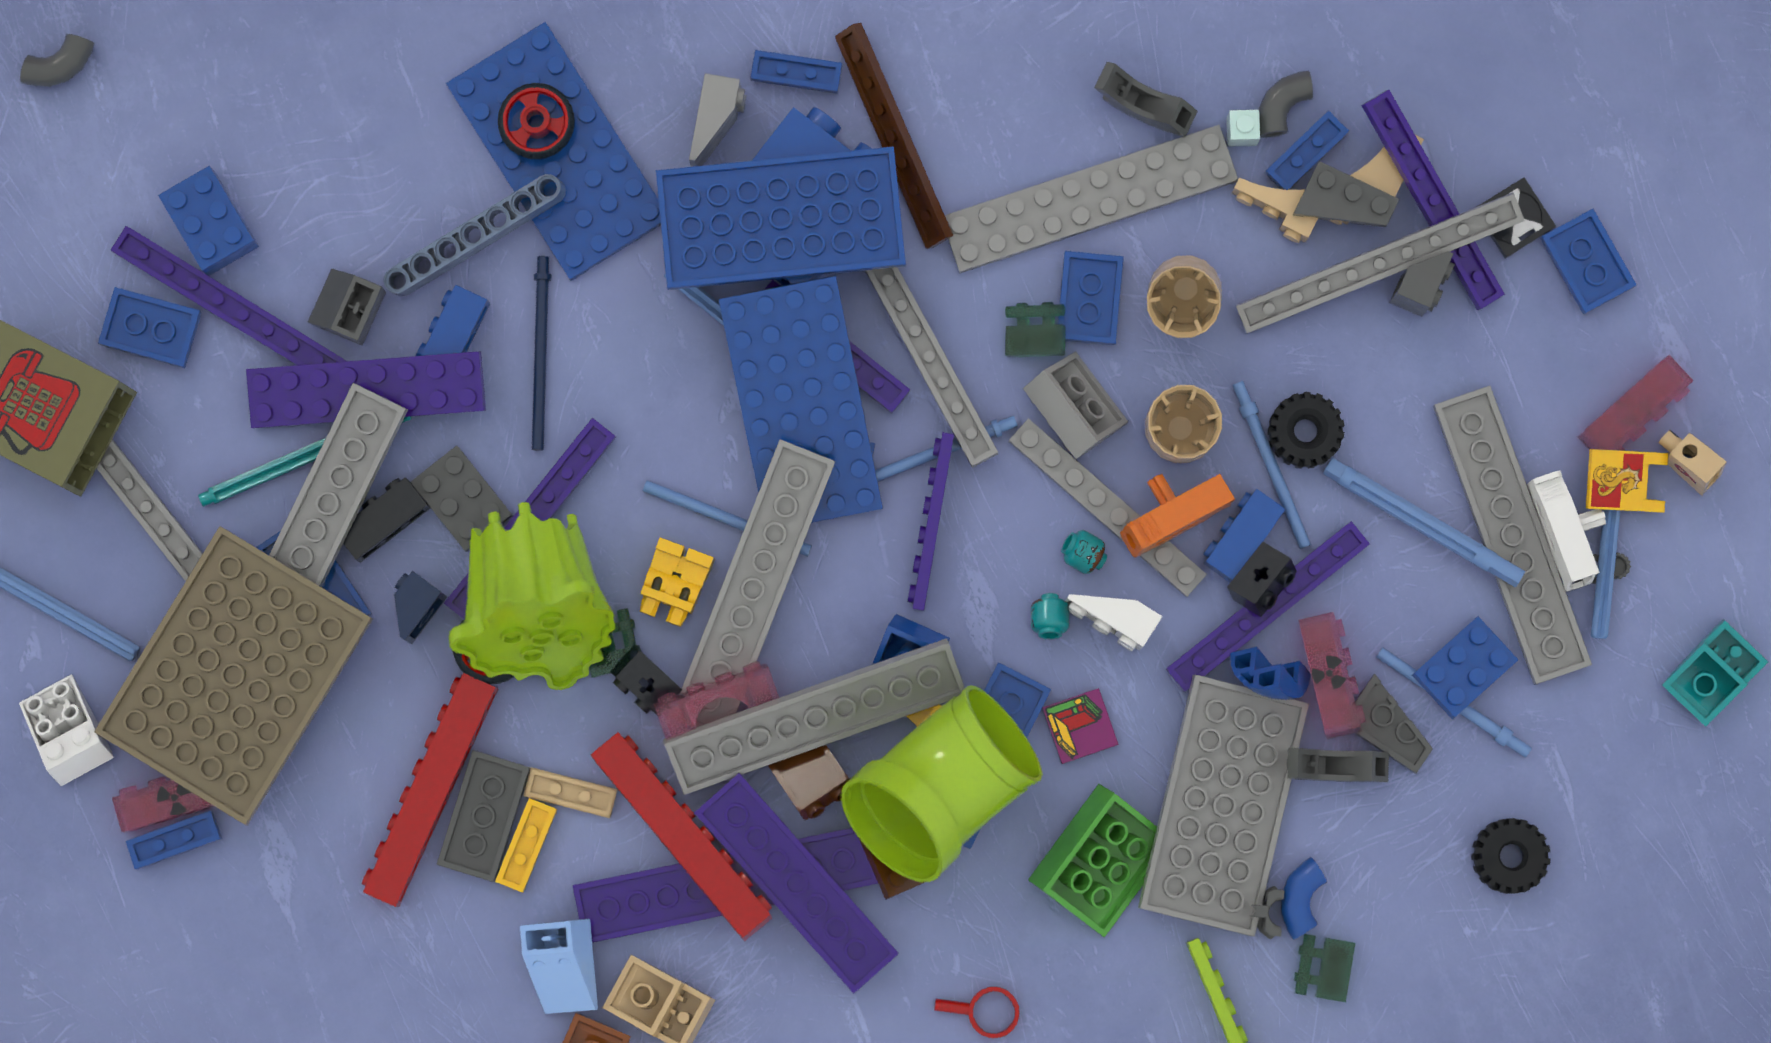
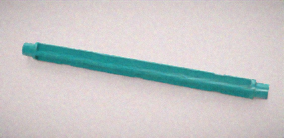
M413 416L404 417L402 423L411 420ZM326 438L213 487H209L208 491L198 495L202 506L204 507L211 503L217 504L220 501L315 461Z

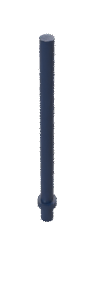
M548 256L537 257V273L534 274V281H537L532 450L536 451L544 450L548 281H551L552 275L549 274Z

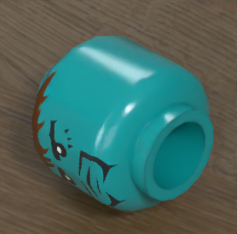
M1085 530L1070 533L1061 549V552L1064 554V562L1083 574H1089L1095 569L1100 570L1107 559V554L1104 553L1105 543Z
M1054 593L1041 595V598L1035 600L1031 605L1032 630L1043 639L1060 638L1062 633H1065L1069 628L1068 603Z

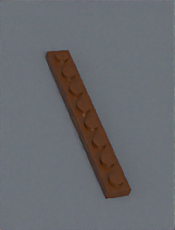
M854 23L837 34L835 39L882 148L894 147L897 182L926 249L934 248L953 236L862 23Z

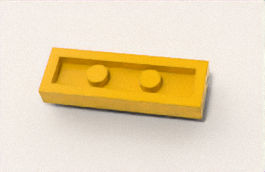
M531 798L528 799L495 882L524 893L558 809Z

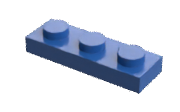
M755 50L751 81L838 94L842 63Z
M1328 110L1265 171V174L1280 189L1290 190L1348 134L1349 130Z
M210 810L125 842L134 868L137 870L222 839L213 811Z

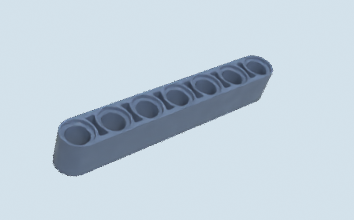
M551 174L538 177L390 268L384 275L386 289L399 296H407L558 204L566 194L564 183ZM555 182L557 186L555 194L545 196V185ZM529 197L532 202L530 209L520 212L519 202L523 198ZM499 213H505V224L501 227H495V216ZM479 228L481 231L480 239L475 243H471L469 241L470 231ZM448 244H454L456 247L455 255L451 258H445L444 248ZM424 259H429L431 262L430 270L427 273L421 274L419 272L420 262ZM403 274L406 278V283L402 288L396 289L394 287V279L398 275Z

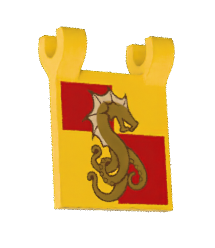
M1589 449L1586 509L1664 513L1665 501L1647 499L1649 465H1668V453Z

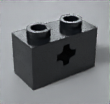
M1262 542L1227 588L1235 602L1262 617L1267 610H1270L1275 605L1281 591L1293 582L1297 571L1290 557Z
M635 646L610 671L616 677L613 683L624 694L631 691L638 698L634 703L646 714L652 710L659 716L682 691L674 681ZM642 678L649 683L646 688L639 683Z

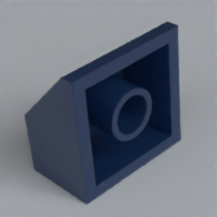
M414 571L409 575L403 574L395 585V588L398 590L394 594L399 634L402 639L410 644H413L447 598L445 594Z

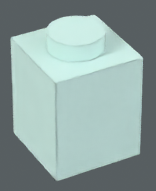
M1230 110L1226 118L1227 146H1257L1260 140L1259 110Z

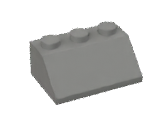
M1076 351L1042 371L1023 388L1031 402L1036 405L1049 426L1053 428L1075 459L1092 450L1128 423V420Z

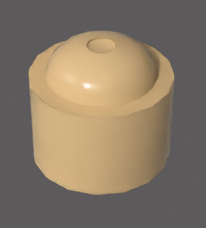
M1192 255L1175 256L1164 261L1154 271L1147 292V311L1153 324L1165 334L1176 338H1193L1206 332L1216 321L1221 309L1222 286L1216 270L1205 260Z
M1176 385L1164 390L1153 401L1145 418V436L1150 447L1161 458L1173 463H1190L1202 458L1215 445L1222 430V413L1216 400L1206 390L1194 385Z

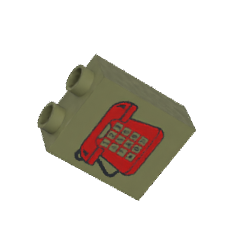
M0 320V455L81 497L138 392L119 380Z

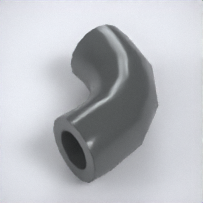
M66 34L62 47L54 55L46 58L27 55L21 69V83L51 87L69 81L84 68L95 43L77 35Z
M1302 71L1283 77L1267 90L1258 109L1261 138L1275 137L1288 133L1287 115L1290 108L1298 102L1313 99V86L1309 71Z

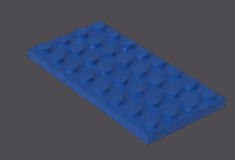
M546 22L446 83L514 192L545 174H551L564 183L566 194L563 200L533 218L532 221L570 281L661 225L659 199ZM543 83L553 86L565 95L574 112L575 124L569 142L557 154L545 159H528L517 155L504 143L498 129V113L501 104L510 92L525 84ZM539 95L537 103L548 110L551 118H560L564 115L561 107L555 100L546 95ZM517 101L510 111L508 118L510 131H516L522 127L520 115L525 106L520 101ZM534 115L529 119L528 125L539 127L543 124L544 117ZM550 131L543 138L536 139L530 137L527 141V147H546L552 144L558 136ZM555 182L545 185V196L555 194L557 190ZM529 197L523 198L520 202L525 210L528 211L531 207V199Z
M894 147L656 170L668 290L906 266Z
M836 275L719 298L758 493L778 442L781 439L835 461L811 523L883 509Z

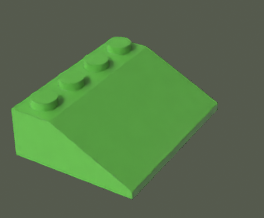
M1098 784L1029 877L1028 881L1105 938L1143 886L1157 826L1114 792Z

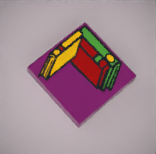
M1099 688L1042 708L1061 764L1119 745Z

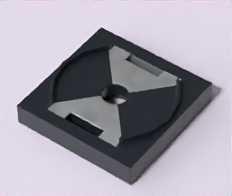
M1525 177L1478 205L1481 206L1510 193H1514L1525 221L1490 235L1504 258L1509 257L1556 227ZM1532 229L1535 230V233L1520 241L1519 237Z

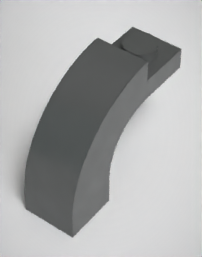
M1106 62L1094 87L1103 94V100L1125 114L1160 130L1186 137L1198 112L1183 98L1156 91L1140 83L1118 65L1111 62Z
M1288 748V778L1312 781L1388 782L1389 752Z

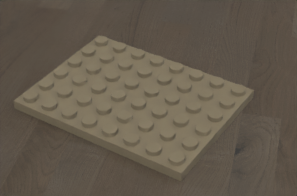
M219 526L94 732L244 825H248L373 618L227 529Z

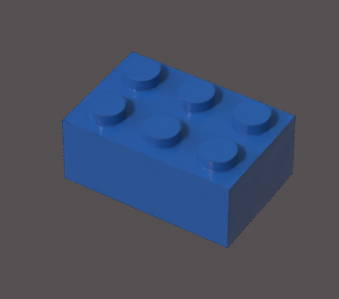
M210 166L158 195L195 260L206 275H212L259 247L216 172Z

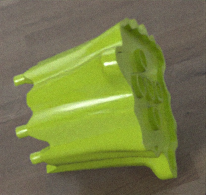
M522 502L518 505L519 516L512 529H504L498 512L488 514L489 525L483 533L479 528L471 529L465 621L450 630L448 636L451 650L470 658L472 668L483 671L488 677L511 674L516 680L520 681L532 675H539L546 679L549 688L564 690L572 687L578 679L588 676L590 665L603 661L604 657L601 648L611 645L612 641L609 633L616 628L614 613L597 583L587 547L578 526L577 516L575 514L567 515L568 527L566 529L558 519L539 520L531 513L530 504Z

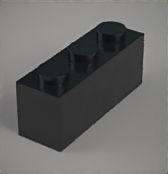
M406 477L402 480L400 478L393 480L385 487L387 492L378 499L376 496H373L361 506L363 510L357 514L343 543L358 562L361 563L431 509Z

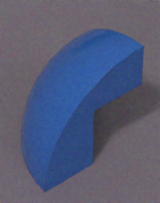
M1257 646L1230 653L1231 667L1235 676L1247 688L1261 696L1277 700H1291L1302 697L1307 691L1311 674L1301 661L1272 666Z

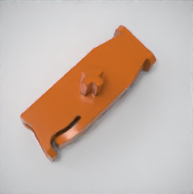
M1160 474L1147 482L1160 506L1126 524L1120 535L1131 555L1136 558L1206 521L1219 511L1230 507L1235 498L1221 474L1177 497L1163 474Z

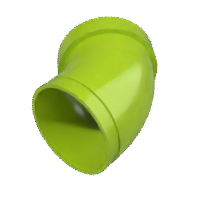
M969 685L962 690L961 694L950 699L912 730L880 760L868 762L846 782L841 793L842 806L856 835L882 863L908 879L918 882H931L937 879L959 857L962 845L1026 792L1028 787L1042 779V769L1031 744L1011 716L985 691L976 686Z

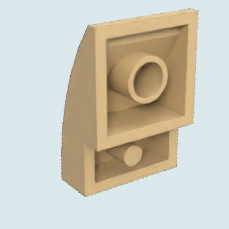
M630 955L602 1008L666 1043H693L715 999L649 963Z

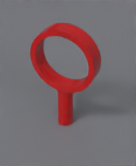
M987 987L980 990L974 995L970 1003L936 999L934 1011L968 1015L973 1028L979 1034L988 1038H1000L1009 1034L1017 1025L1020 1014L1019 1005L1015 997L1009 991L1000 987ZM992 991L1001 992L1008 997L1015 1010L1012 1023L999 1033L985 1032L978 1026L973 1017V1008L977 1000L984 994Z

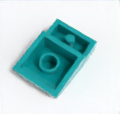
M1722 619L1671 673L1662 686L1706 727L1748 685V682L1768 661L1727 621Z

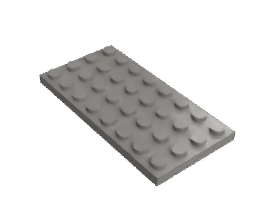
M1196 674L1193 675L1138 908L1255 937L1259 917H1250V915L1255 913V908L1251 905H1262L1292 779L1288 778V748H1299L1309 703L1293 699H1271L1261 696L1247 687Z

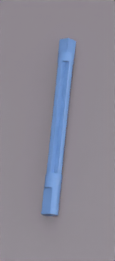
M1334 458L1326 466L1323 474L1338 482L1342 487L1486 572L1492 573L1515 588L1526 571L1355 469L1342 464Z

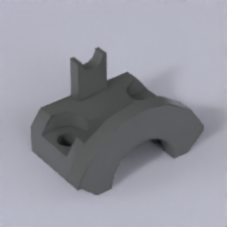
M1276 886L1265 890L1262 905H1251L1255 908V913L1250 915V917H1259L1257 927L1268 939H1272L1274 936L1281 937L1282 928L1275 925L1269 918L1271 905L1284 898V890H1278Z

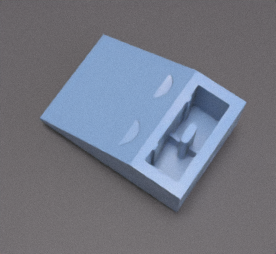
M590 919L520 926L522 956L544 1013L598 1010Z

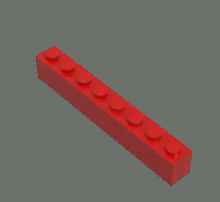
M465 673L462 674L461 678L456 677L449 691V693L453 694L449 705L443 704L437 720L440 721L436 733L431 731L424 747L428 751L423 760L419 758L412 771V775L416 777L411 787L406 786L400 797L399 802L403 803L399 814L394 813L388 823L387 830L390 831L386 842L381 841L376 849L374 857L378 858L374 869L368 868L362 880V885L365 886L363 893L394 907L400 906L498 692V688L479 679H474V677Z
M617 732L590 754L592 759L745 942L772 919L771 914L768 912L772 909L771 905L761 894L756 897L749 888L753 884L742 871L738 875L730 866L734 863L731 857L723 848L719 852L711 844L715 840L704 825L700 829L692 821L696 817L695 814L685 803L680 806L673 798L677 794L666 780L661 783L654 774L658 770L648 758L642 761L636 754L639 747L630 736L627 735L623 738Z

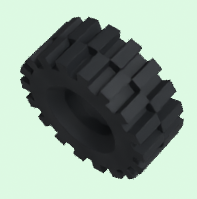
M1311 392L1296 393L1283 400L1274 410L1269 420V443L1271 447H1274L1275 455L1278 458H1283L1284 463L1287 465L1293 464L1295 468L1300 469L1302 467L1314 468L1327 462L1338 451L1344 438L1345 432H1343V427L1345 425L1344 420L1340 418V410L1334 408L1332 405L1334 402L1330 399L1325 400L1322 398L1323 395L1318 393L1316 395L1311 394ZM1307 419L1316 425L1317 435L1314 440L1302 442L1297 439L1294 427L1298 421Z
M1508 818L1490 823L1484 830H1481L1477 835L1479 836L1477 841L1473 843L1474 854H1471V860H1474V871L1479 874V879L1482 883H1486L1492 890L1506 894L1526 892L1533 886H1537L1540 883V879L1546 876L1548 872L1546 868L1547 865H1550L1551 858H1548V852H1551L1550 846L1546 845V837L1544 834H1540L1539 828L1522 819ZM1508 844L1517 845L1523 853L1522 862L1515 868L1506 867L1500 860V852Z

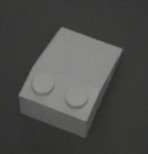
M705 73L689 157L691 167L703 166L737 121L738 112H744L746 95L745 89L741 88L740 79Z

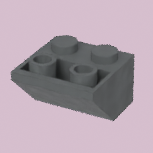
M1447 251L1409 266L1401 275L1389 303L1421 317L1428 310L1432 312L1443 293L1438 288L1440 284L1443 285L1445 280H1448L1453 270L1454 263L1450 262L1453 253Z
M331 268L308 323L363 346L386 291L382 286L356 275Z

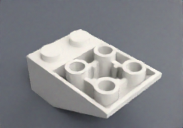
M1069 594L1065 600L1069 605L1068 608L1071 614L1079 619L1086 616L1094 622L1093 628L1104 635L1111 632L1119 638L1117 643L1131 652L1135 648L1137 650L1143 648L1163 617L1138 600Z
M72 674L19 703L44 766L60 786L114 758L107 740L94 732L98 722Z

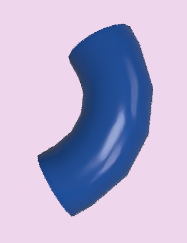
M1312 857L1302 862L1289 875L1283 888L1284 898L1281 900V915L1287 931L1293 940L1318 925L1310 909V900L1313 893L1327 883V880Z

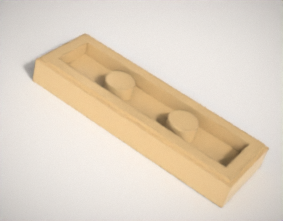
M531 767L523 796L611 818L618 789Z

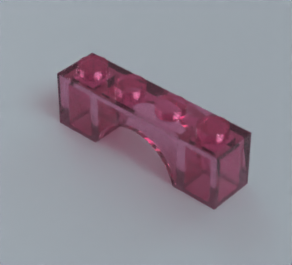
M759 661L742 667L743 672L732 675L731 672H726L714 677L715 682L705 686L703 682L688 686L686 688L687 692L676 696L672 692L659 697V702L653 704L666 740L696 729V721L700 711L705 705L717 698H735L745 703L749 708L779 698L769 667L766 663L760 665Z

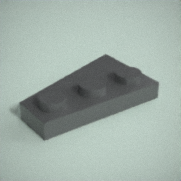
M1319 161L1293 216H1309L1323 220L1332 219L1354 224L1386 227L1399 199Z
M1373 674L1341 724L1380 751L1389 752V757L1416 774L1433 748L1413 722L1405 715L1393 696L1381 684L1376 674Z

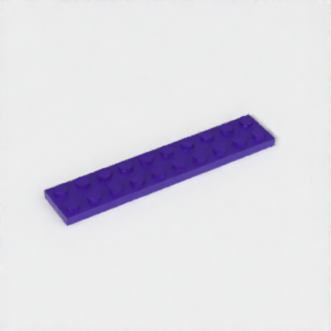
M852 828L798 839L843 891L878 884L861 842ZM727 853L734 861L730 866L738 875L742 871L753 884L749 888L756 897L761 894L771 906L775 905L733 856ZM679 863L572 885L579 920L590 919L592 943L723 916Z

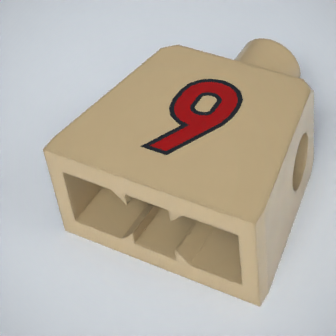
M1669 430L1658 442L1670 452L1668 465L1701 496L1722 475L1727 463L1691 433L1687 434L1682 440L1672 430ZM1684 455H1690L1692 458H1687Z

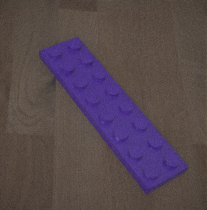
M481 351L246 369L251 428L334 422L353 383L408 409L405 417L486 411Z
M740 773L694 812L853 994L899 954Z

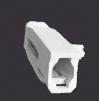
M1560 470L1531 480L1526 485L1557 570L1563 580L1565 592L1593 583L1595 575L1600 572L1584 531L1605 525V513L1601 509H1594L1578 514ZM1583 579V581L1572 584V582Z

